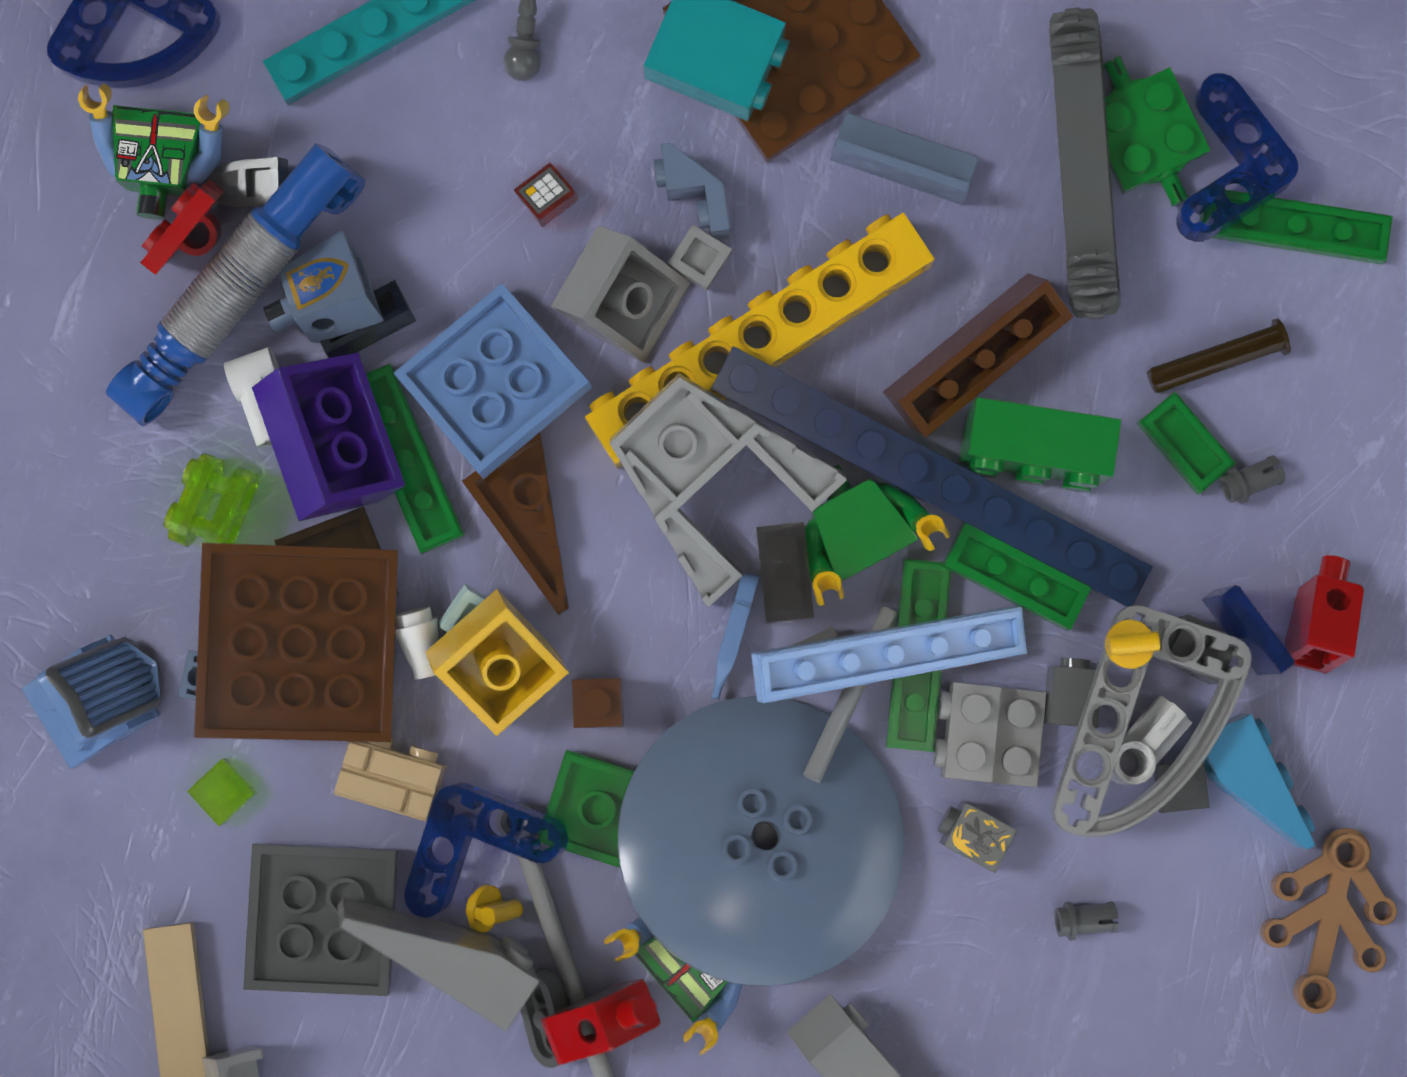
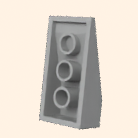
M342 898L337 905L339 926L505 1031H507L540 982L533 968L534 961L527 956L529 950L508 935H505L501 941L490 933H481L470 928L347 898Z

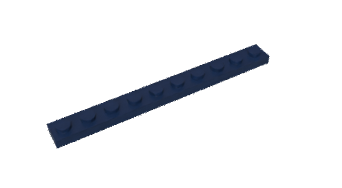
M734 346L731 348L710 390L950 516L1091 587L1092 590L1124 607L1133 606L1153 566Z

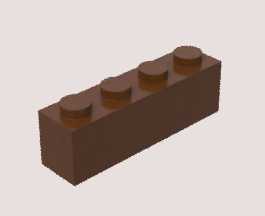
M1027 273L890 385L883 393L906 424L926 438L1074 316L1048 280Z

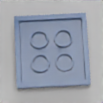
M502 283L394 372V375L483 479L592 389L590 382Z

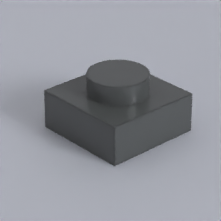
M1204 761L1188 782L1158 810L1160 813L1210 808ZM1172 763L1156 765L1154 771L1155 782L1167 771Z

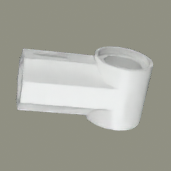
M270 347L224 363V370L230 388L236 400L242 403L254 441L259 448L272 444L252 387L279 368L276 357Z
M1158 696L1125 734L1110 780L1117 784L1132 785L1144 783L1151 778L1158 762L1192 724L1187 714L1176 704L1163 696ZM1126 750L1132 751L1138 759V769L1132 776L1124 774L1119 764L1120 757Z

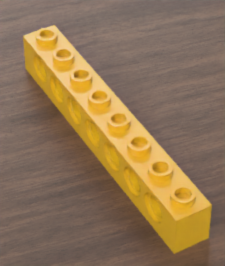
M903 212L893 219L889 214L878 218L865 229L868 235L854 244H852L850 239L839 243L826 253L829 260L814 270L810 264L800 268L787 278L789 286L775 295L771 290L761 293L747 304L750 311L736 320L731 315L722 318L707 330L711 336L697 345H694L692 340L685 342L668 355L671 361L656 371L652 366H649L628 380L631 387L617 396L614 395L613 391H610L593 401L589 405L592 412L584 417L616 468L619 469L623 465L610 445V438L628 422L625 419L627 408L636 402L647 404L665 387L670 379L679 373L725 401L727 398L710 390L718 374L709 372L704 366V360L709 354L722 352L728 356L731 348L734 346L776 368L930 269L935 259L905 213ZM869 252H879L887 259L888 267L880 272L870 271L865 267L862 257ZM830 277H840L846 281L849 292L842 297H832L825 292L823 282ZM791 302H801L808 308L810 316L804 322L793 323L785 317L783 313L784 307ZM752 327H761L769 333L771 340L763 348H752L744 341L743 336L745 332Z

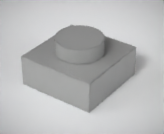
M692 224L667 265L707 292L732 254V249Z

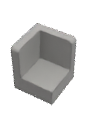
M245 1046L203 1057L205 1076L259 1077L256 1060L264 1058V1053L261 1047Z

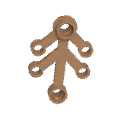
M1339 828L1329 833L1322 844V855L1292 873L1287 871L1277 873L1271 882L1272 892L1277 898L1285 901H1295L1302 895L1304 887L1330 874L1326 892L1282 919H1267L1260 928V936L1267 945L1274 948H1283L1291 942L1292 936L1319 921L1307 974L1300 976L1293 987V996L1296 1003L1304 1010L1314 1014L1327 1012L1336 1001V988L1328 979V973L1339 927H1341L1354 949L1353 961L1358 968L1367 972H1377L1386 963L1385 951L1382 947L1373 943L1346 898L1350 880H1352L1366 901L1364 904V914L1370 922L1384 926L1392 923L1397 916L1395 903L1390 898L1384 896L1367 868L1371 857V848L1368 840L1362 833L1350 828ZM1348 843L1351 846L1352 854L1349 859L1342 861L1337 851L1341 844ZM1290 877L1294 881L1295 888L1291 894L1284 895L1280 890V884L1283 879ZM1383 901L1387 906V914L1382 919H1377L1374 916L1373 908L1378 902ZM1280 924L1284 930L1283 937L1279 941L1273 942L1269 937V930L1273 925ZM1373 948L1377 956L1376 961L1372 965L1366 966L1362 960V955L1365 950ZM1311 983H1316L1319 987L1317 998L1307 1000L1304 994L1305 988Z

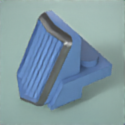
M112 635L79 648L59 663L50 666L38 674L36 679L21 688L70 769L81 766L113 743L126 739L161 715L157 709L162 699L158 661L128 640L114 639Z

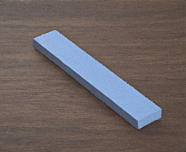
M1009 606L751 653L757 701L767 703L1027 654L1022 607Z

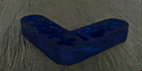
M1225 73L1212 74L1202 82L1195 97V106L1239 165L1190 196L1180 208L1176 217V226L1182 236L1193 242H1203L1212 238L1282 193L1292 183L1299 169L1298 160L1292 150L1239 82ZM1212 92L1216 95L1224 92L1227 95L1225 102L1221 100L1213 102L1209 97ZM1236 109L1240 110L1236 112L1228 122L1225 121V117L1228 114V112L1232 115ZM1238 124L1252 125L1258 133V140L1254 143L1240 141L1235 135L1234 127ZM1264 145L1268 147L1265 154L1261 152L1257 158L1253 157ZM1278 164L1284 169L1281 175L1278 173L1269 175L1265 170L1268 165L1274 167ZM1230 184L1242 185L1249 193V201L1244 204L1231 202L1225 194V187ZM1215 203L1217 210L1210 215L1205 224L1202 221L1194 224L1190 220L1194 212L1198 215L1202 214Z
M460 782L446 786L434 798L405 887L404 899L406 906L410 912L424 918L435 916L448 908L453 899L472 838L529 861L542 864L550 862L564 853L568 844L566 828L560 821L551 816L473 785ZM461 795L460 804L474 810L482 807V803H484V806L478 815L471 812H463L455 816V807L449 804V799ZM496 809L505 811L511 818V830L506 836L496 834L490 827V816ZM546 829L548 830L547 839L554 842V844L541 851L538 839L528 835L520 838L519 843L517 839L523 830L537 834ZM438 837L446 838L453 845L454 854L449 863L440 862L433 854V843ZM434 873H445L446 877L443 875L434 879L431 893L437 897V900L425 904L426 895L421 893L420 889L430 885Z

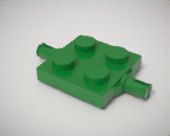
M1121 56L1115 57L1113 62L1112 59L1103 66L1115 88L1105 98L1110 168L1122 193H1128L1144 184H1157L1161 182L1171 207L1178 205L1179 202L1183 203L1190 197L1187 195L1178 173L1187 164L1208 155L1211 150L1171 68L1168 67L1148 78L1132 80Z

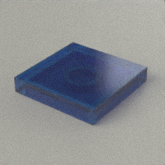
M1239 585L1215 589L1201 599L1228 635L1240 639L1248 646L1252 656L1251 667L1257 675L1282 674L1295 664L1294 658Z

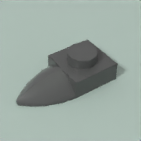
M271 157L236 160L225 163L214 169L199 187L211 179L225 191L217 203L245 209L263 207L271 195L288 177V159Z

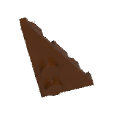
M538 433L484 479L475 471L463 479L462 482L560 616L569 609L542 437Z

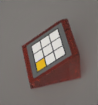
M551 162L513 190L541 228L579 200L575 190Z

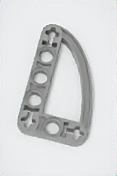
M1134 605L1123 608L1116 613L1110 628L1120 621L1132 620L1138 614L1141 616L1140 622L1145 624L1151 632H1158L1160 651H1154L1153 658L1218 679L1219 682L1196 730L1167 771L1147 791L1129 804L1115 811L1099 815L1149 663L1148 661L1143 666L1132 669L1133 677L1128 685L1116 687L1110 683L1107 677V668L1112 661L1106 653L1104 644L1052 802V818L1060 829L1068 833L1088 837L1110 835L1123 831L1140 823L1159 810L1188 782L1213 748L1240 696L1252 658L1250 649L1243 641L1145 606ZM1177 629H1184L1193 637V649L1185 657L1174 655L1168 646L1169 636ZM1205 636L1211 638L1206 648L1215 651H1226L1228 646L1233 647L1232 656L1239 659L1238 665L1229 666L1224 672L1221 670L1222 662L1209 656L1203 657V665L1198 664L1197 660L1205 648ZM1102 705L1112 707L1118 716V723L1115 729L1109 733L1097 731L1092 724L1094 710ZM1087 751L1097 753L1103 762V769L1100 775L1090 780L1081 777L1076 767L1079 756ZM1071 779L1081 786L1096 787L1094 797L1087 793L1083 794L1080 807L1087 811V816L1084 820L1076 819L1073 825L1068 824L1069 816L1062 812L1064 804H1073L1078 790L1068 789Z

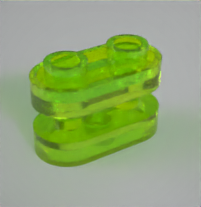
M203 453L198 459L191 458L182 475L181 482L185 487L179 502H173L170 505L164 518L163 527L168 529V540L185 547H189L197 536L203 538L204 543L235 544L259 483V474L243 467H238L231 477L223 475L225 466L223 459L208 453ZM215 493H219L222 497L212 521H209L205 517Z

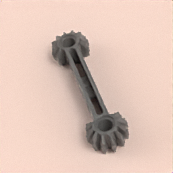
M1076 7L1053 13L1049 21L1067 255L1066 276L1070 305L1074 315L1077 318L1099 319L1107 315L1116 314L1121 306L1120 279L1116 250L1100 24L1098 15L1092 8L1081 9Z

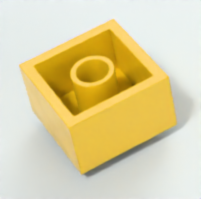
M498 589L492 592L425 651L433 673L496 736L569 673L558 652Z

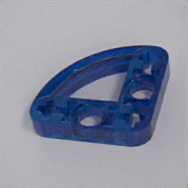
M73 0L49 39L47 55L51 63L63 74L87 84L101 86L103 83L111 88L142 86L171 76L195 60L217 34L221 24L220 15L210 0H168L160 7L149 6L146 0ZM92 2H101L106 6V15L97 24H88L83 20L84 8ZM180 3L186 9L196 14H199L203 9V13L208 19L204 25L196 23L191 28L192 23L187 16L178 11ZM128 5L181 34L168 47L143 59L124 63L95 62ZM75 25H78L86 34L91 35V39L87 40L83 35L79 36L73 30ZM64 46L69 48L75 46L81 53L77 59L69 57L66 60L61 51Z

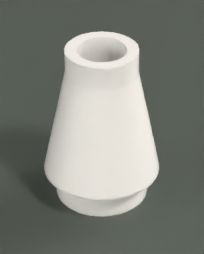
M429 606L396 614L395 637L413 671L414 679L434 676L435 674L431 669L425 651L439 640L438 617L432 616Z

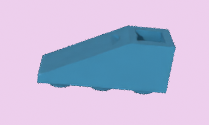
M1238 714L1228 719L1219 738L1204 760L1205 771L1209 780L1294 847L1309 849L1316 846L1310 835L1311 832L1315 831L1314 824L1306 809L1302 805L1296 806L1289 792V789L1293 788L1292 779L1281 762L1275 763L1267 747L1272 744V739L1262 720L1259 718L1254 720L1252 714Z

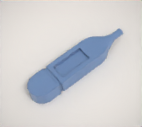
M744 571L742 572L743 576L739 582L735 602L732 606L717 659L715 686L711 698L718 700L734 666L751 609L750 605H752L760 577Z

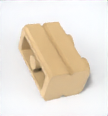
M392 739L391 742L349 741L334 795L425 822L431 820L447 769V765L436 762L439 753L416 746L410 747L409 754L391 749Z

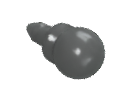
M536 0L520 1L518 7L520 15L517 17L516 26L517 36L508 37L511 47L505 53L504 68L511 78L518 81L532 79L540 69L541 61L536 49L540 46L541 41L532 38L535 33L536 19L534 18L537 14Z

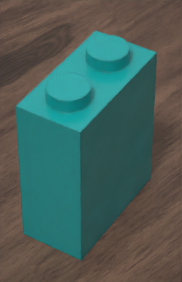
M671 0L643 65L645 79L749 121L753 109L762 111L767 101L772 84L766 82L772 65L780 68L788 51L790 41L784 39L786 23L732 0Z

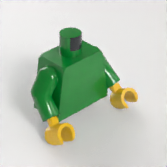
M839 464L834 466L843 472ZM868 479L852 488L849 481L846 480L826 499V503L818 506L813 512L811 511L812 519L804 526L802 560L812 581L816 602L818 605L823 606L822 593L824 591L835 590L838 592L840 600L843 599L844 592L841 582L915 543L918 540L915 533L918 534L922 544L928 551L935 549L928 538L931 533L939 531L944 533L946 538H949L950 534L942 518L937 515H931L915 498L888 483L876 484L872 479Z

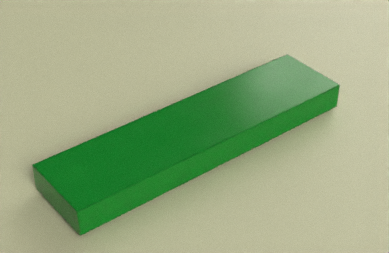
M1207 187L1203 192L1197 236L1382 265L1387 261L1393 216Z
M389 363L366 373L406 485L394 493L418 550L423 555L460 539L465 534L400 382L394 375V368Z
M915 559L903 560L897 627L947 618L951 571L941 567L943 562ZM942 670L892 679L886 738L887 748L934 752Z

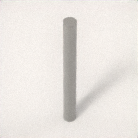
M882 607L871 631L893 628L899 614L888 607ZM866 684L843 688L803 772L806 778L814 782H821Z

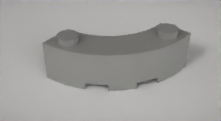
M831 994L825 997L787 1031V1034L808 1062L822 1077H903L863 1031L869 1026V1023L850 1002L843 1008Z

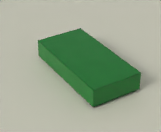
M1173 392L1136 423L1197 495L1202 493L1236 464L1176 392Z

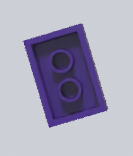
M359 353L279 367L252 387L299 522L378 503L406 486Z

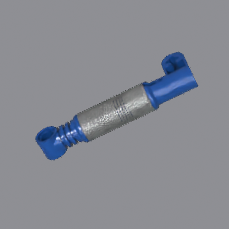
M315 143L279 188L271 195L265 205L253 208L248 213V217H245L242 224H239V227L236 228V231H233V235H230L227 242H224L221 250H217V254L214 255V258L210 259V263L206 264L203 271H200V275H197V278L194 279V282H191V285L188 286L185 293H182L179 300H176L170 311H167L164 318H161L157 325L158 334L154 338L156 343L151 342L147 346L148 352L144 351L139 356L141 361H132L115 375L106 389V395L142 427L153 422L170 404L174 396L173 386H177L181 382L180 377L187 375V368L191 369L195 364L204 363L213 354V351L216 350V347H219L222 340H225L231 329H234L237 322H240L246 311H249L252 304H255L257 297L261 296V292H265L264 288H268V284L273 282V279L276 278V275H279L285 264H288L291 257H294V254L301 247L300 237L309 229L322 211L333 215H339L344 212L362 192L366 183L365 179L330 148Z

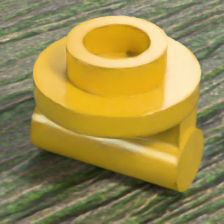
M1123 620L1113 625L1108 631L1105 638V650L1109 659L1117 666L1127 669L1138 668L1150 660L1154 651H1160L1159 634L1157 631L1151 632L1140 621Z
M489 884L481 885L470 895L466 904V916L470 927L474 931L481 933L490 931L495 924L519 918L523 913V906L520 901L516 899L502 900L499 889Z

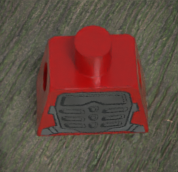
M643 979L609 985L540 1019L558 1065L609 1052L660 1025L656 1003L652 999L647 984ZM583 1020L590 1021L595 1027V1033L583 1035L581 1022Z

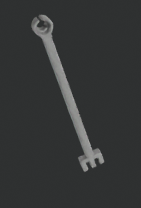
M513 801L514 811L522 813L525 818L524 826L514 829L508 824V816L512 810L506 804L497 814L496 827L504 838L511 840L516 850L560 981L563 984L568 1004L571 1005L585 998L586 994L532 841L531 831L535 823L533 810L522 802ZM583 1020L581 1022L583 1035L595 1033V1027L590 1021ZM606 1052L587 1057L593 1077H614Z

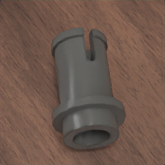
M1271 455L1265 460L1240 470L1234 467L1228 469L1226 475L1220 477V486L1225 498L1230 503L1237 501L1243 504L1248 502L1250 495L1285 483L1283 467L1274 470V466L1280 463L1274 455Z
M1113 901L1073 906L1071 902H1065L1063 907L1055 909L1057 934L1059 937L1067 936L1070 941L1075 940L1077 935L1104 932L1116 933L1118 931L1119 923L1113 922V919H1118L1117 908Z

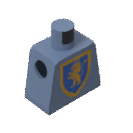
M343 230L335 233L282 268L279 276L286 297L263 307L265 316L276 333L297 323L309 340L314 343H320L322 340L339 337L384 321L362 257Z

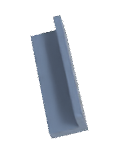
M846 112L839 135L835 140L830 160L962 205L968 194L970 182L979 157Z

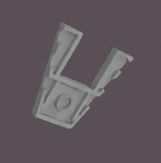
M680 373L610 438L611 447L639 494L643 496L654 515L655 521L663 534L665 533L678 555L680 563L687 575L691 577L707 607H710L743 576L742 570L680 507L747 445L812 512L847 480L846 475L841 470Z

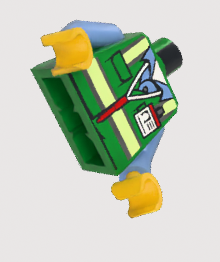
M102 83L99 87L102 102H96L90 98L87 85L78 94V102L82 109L92 113L89 116V122L94 143L109 175L116 178V181L126 190L139 192L137 216L163 220L165 218L167 195L181 196L193 183H196L198 186L202 185L221 162L223 126L219 121L230 110L229 103L224 99L217 103L216 114L211 113L207 107L209 99L207 94L195 103L194 113L113 105L111 112L106 110V106L112 98V91L108 85Z
M640 917L630 923L626 929H621L607 935L604 939L605 945L616 939L623 943V954L614 959L616 962L635 955L693 1023L699 1018L700 1021H697L684 1033V1042L686 1043L696 1032L701 1034L705 1040V1046L700 1050L699 1054L703 1055L711 1049L718 1040V1032L736 1008L742 985L713 978L680 961L660 944L644 925Z

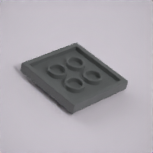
M265 843L252 844L243 990L388 996L391 988L392 959L339 926L337 905L342 898H347L395 910L398 850Z

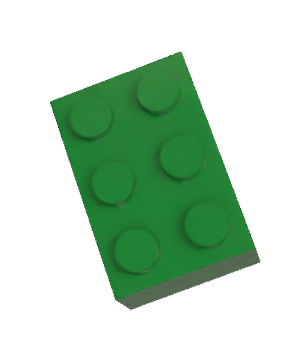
M976 397L966 409L958 464L968 466L970 471L981 477L996 478L997 473L1007 472L1016 474L1015 481L1020 483L1043 485L1044 480L1052 479L1063 481L1062 488L1065 490L1090 492L1091 488H1098L1100 484L1114 476L1122 419Z

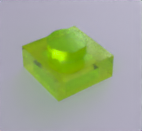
M226 758L221 759L187 791L218 826L224 825L257 794L256 790Z

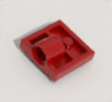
M211 179L201 187L196 183L188 187L171 208L178 215L174 221L170 223L164 219L141 245L148 253L140 263L156 275L170 261L178 249L192 256L204 255L213 249L221 237V226L219 220L210 212V209L225 191ZM199 222L205 224L210 233L209 241L205 244H195L187 237Z

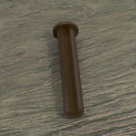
M1276 318L1272 320L1271 327L1152 367L1147 372L1150 386L1154 392L1159 393L1281 351L1283 355L1290 354L1291 345L1287 331L1282 321Z

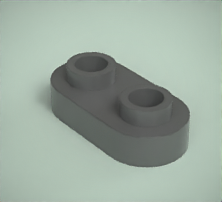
M541 968L535 970L540 982L521 1008V1014L534 1057L541 1065L547 1068H554L559 1065L540 1019L568 1005L562 982L551 970Z

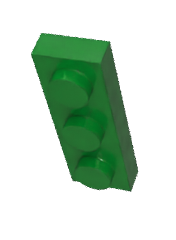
M967 523L961 525L941 567L1066 631L1072 630L1091 590V587Z

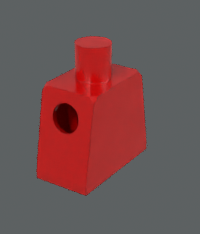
M1333 555L1323 556L1319 574L1299 587L1280 662L1327 674L1354 658L1364 587L1347 581L1351 565L1348 559Z

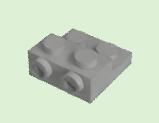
M950 682L949 691H941L938 718L946 720L944 739H936L934 750V767L941 768V777L1037 787L1046 692Z

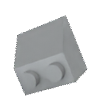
M597 226L551 307L580 328L644 363L689 287L690 282L632 237Z

